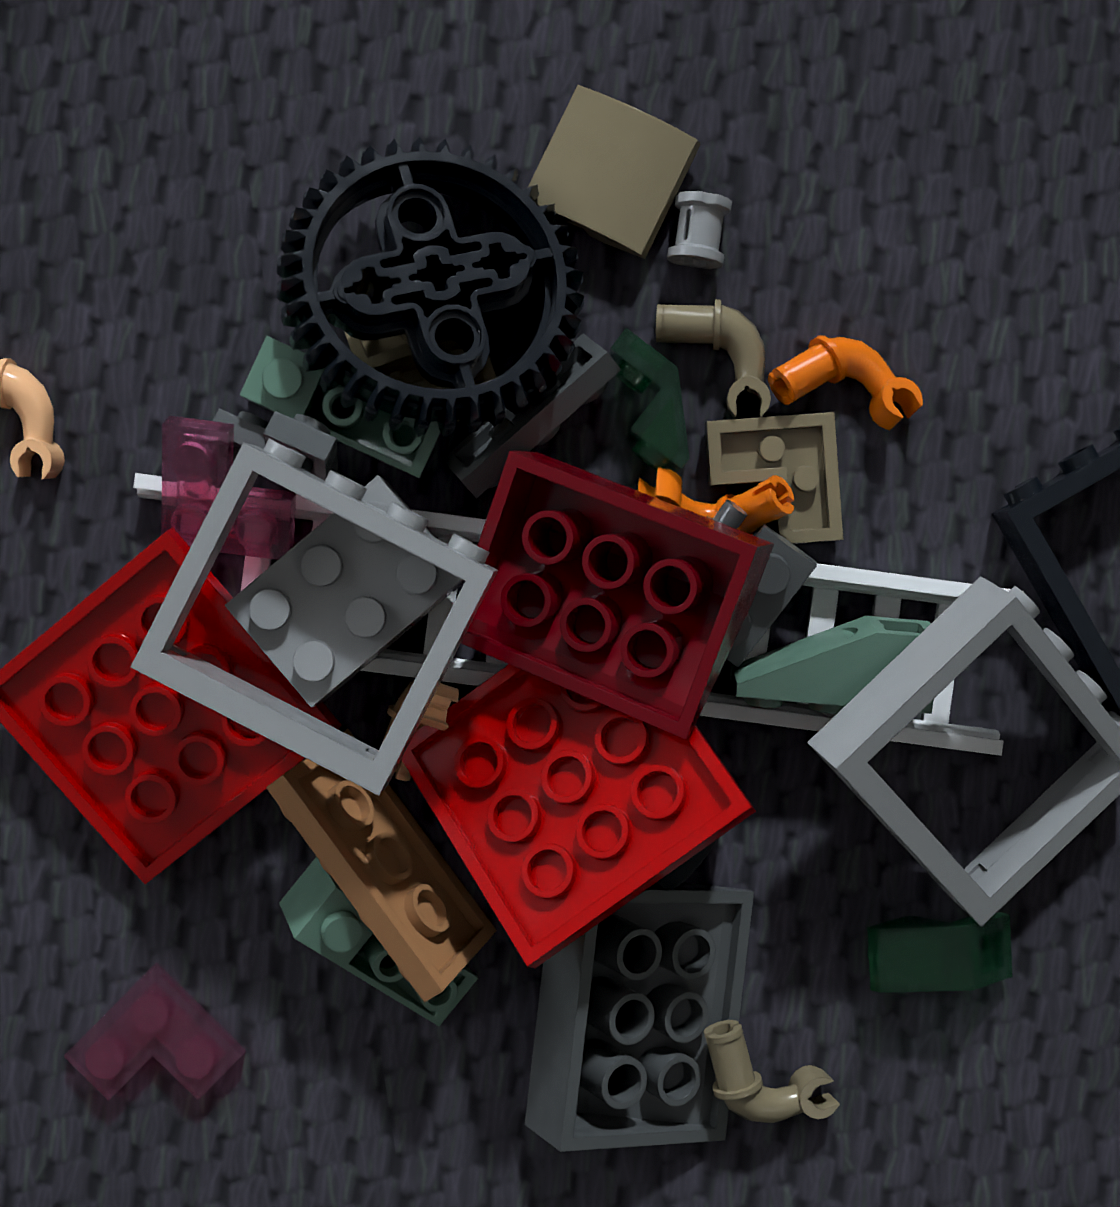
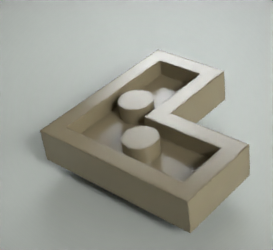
M834 412L705 422L709 487L761 483L773 475H778L789 484L793 491L794 501L791 504L794 505V511L787 516L775 520V532L792 544L843 540Z

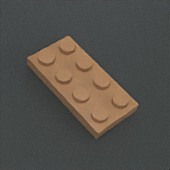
M349 729L344 731V733L354 737ZM306 758L266 787L280 806L283 815L292 822L319 859L323 869L334 879L357 910L362 922L371 929L396 963L401 975L410 982L424 1003L443 992L497 931L389 784L378 796Z

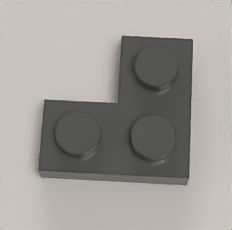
M219 408L208 428L213 452L232 461L235 460L243 442L264 449L270 438L304 455L306 458L301 469L323 480L326 479L330 470L338 473L337 438L330 435V430L324 424L309 416L296 414L294 418H290L275 411L268 423L259 416L249 412L241 411L236 416Z

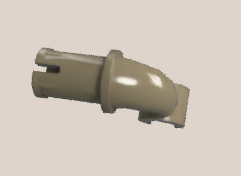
M715 299L714 306L657 304L656 342L713 344V350H719V348L727 350L734 364L735 382L729 389L726 401L728 411L736 419V400L746 389L748 393L756 395L760 400L759 417H763L769 409L771 395L770 390L764 383L765 349L756 326L739 310L722 305L721 299Z
M724 1020L709 1025L704 1029L705 1039L717 1079L712 1086L714 1096L723 1100L729 1110L749 1121L775 1123L804 1112L810 1118L824 1119L832 1115L840 1105L830 1093L810 1098L817 1087L834 1082L824 1070L812 1065L797 1069L791 1076L788 1086L779 1088L763 1086L761 1074L753 1071L743 1029L738 1021Z

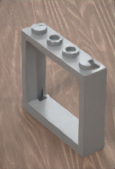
M270 438L264 449L243 442L131 668L379 796L388 786L498 570L485 564L490 552L473 544V542L453 533L447 544L423 532L429 520L394 502H391L387 512L363 501L362 499L367 488L332 470L329 471L326 479L323 480L301 469L306 457L297 451L287 448ZM258 475L285 487L465 580L379 750L173 644Z
M980 576L807 743L947 895L982 927L1120 795V716L1113 711L1107 712L1101 705L1107 698L1102 688L1080 670L1075 672L1068 663L1074 657V653L1069 646L1048 628L1042 630L1034 618L1040 614V610L1036 604L1018 587L1014 586L1007 592ZM1007 630L1096 740V743L963 869L868 762Z

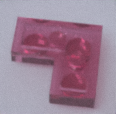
M169 416L162 424L161 535L173 527L191 547L233 464L234 424ZM252 487L220 553L280 559L294 547L296 493Z
M156 963L64 1057L108 1101L152 1056L199 1100L244 1054L246 1049L175 979Z

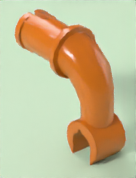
M819 335L810 340L806 351L773 369L768 375V383L773 394L784 405L791 404L827 381L835 384L845 377L856 379L872 395L869 411L873 421L879 427L889 431L904 418L895 407L893 401L902 407L908 419L923 406L922 393L919 387L907 378L895 377L880 354L859 340L844 337L828 338Z
M657 468L656 488L650 486L641 478H639L638 483L639 492L704 517L713 518L725 501L730 500L748 514L738 530L751 535L764 524L787 516L794 511V505L791 504L794 501L793 491L789 484L778 475L769 477L740 495L726 494L717 503L698 502L685 496L682 493L681 477L670 469Z

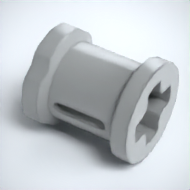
M702 191L679 192L675 200V207L680 210L675 246L668 248L667 260L677 265L704 269H719L723 267L724 254L719 252L723 218L731 212L732 201L722 195Z

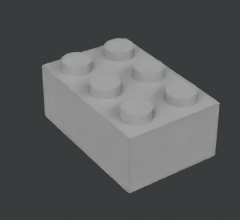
M377 475L364 486L367 488V491L362 499L363 501L387 512L391 502L411 510L392 486L382 477ZM333 513L225 604V607L312 708L329 698L460 587L465 580ZM425 527L423 532L433 536L431 532Z

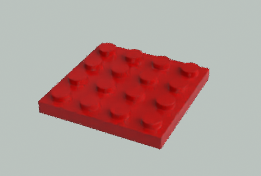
M173 527L163 533L0 669V723L144 884H147L263 792L268 785L305 758L131 668L190 549L189 545ZM210 571L173 644L339 730L342 726L341 723L323 702L311 708L225 607V604L233 599V597Z
M510 664L465 695L458 703L456 702L447 709L446 723H448L449 727L445 731L427 725L417 730L401 759L526 966L531 968L540 966L756 812L696 725L690 737L685 740Z

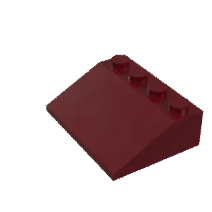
M509 451L477 545L490 552L485 564L497 569L498 572L461 644L686 740L694 729L751 608L774 543L544 454L529 451Z

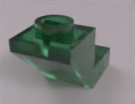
M625 328L610 348V356L621 369L615 376L640 394H643L647 387L657 393L628 433L630 437L637 441L631 451L656 471L658 467L666 468L669 466L678 473L690 459L678 367L629 329Z
M996 912L982 927L970 916L950 923L916 916H904L867 927L871 991L879 993L970 991L1013 977L1010 914Z

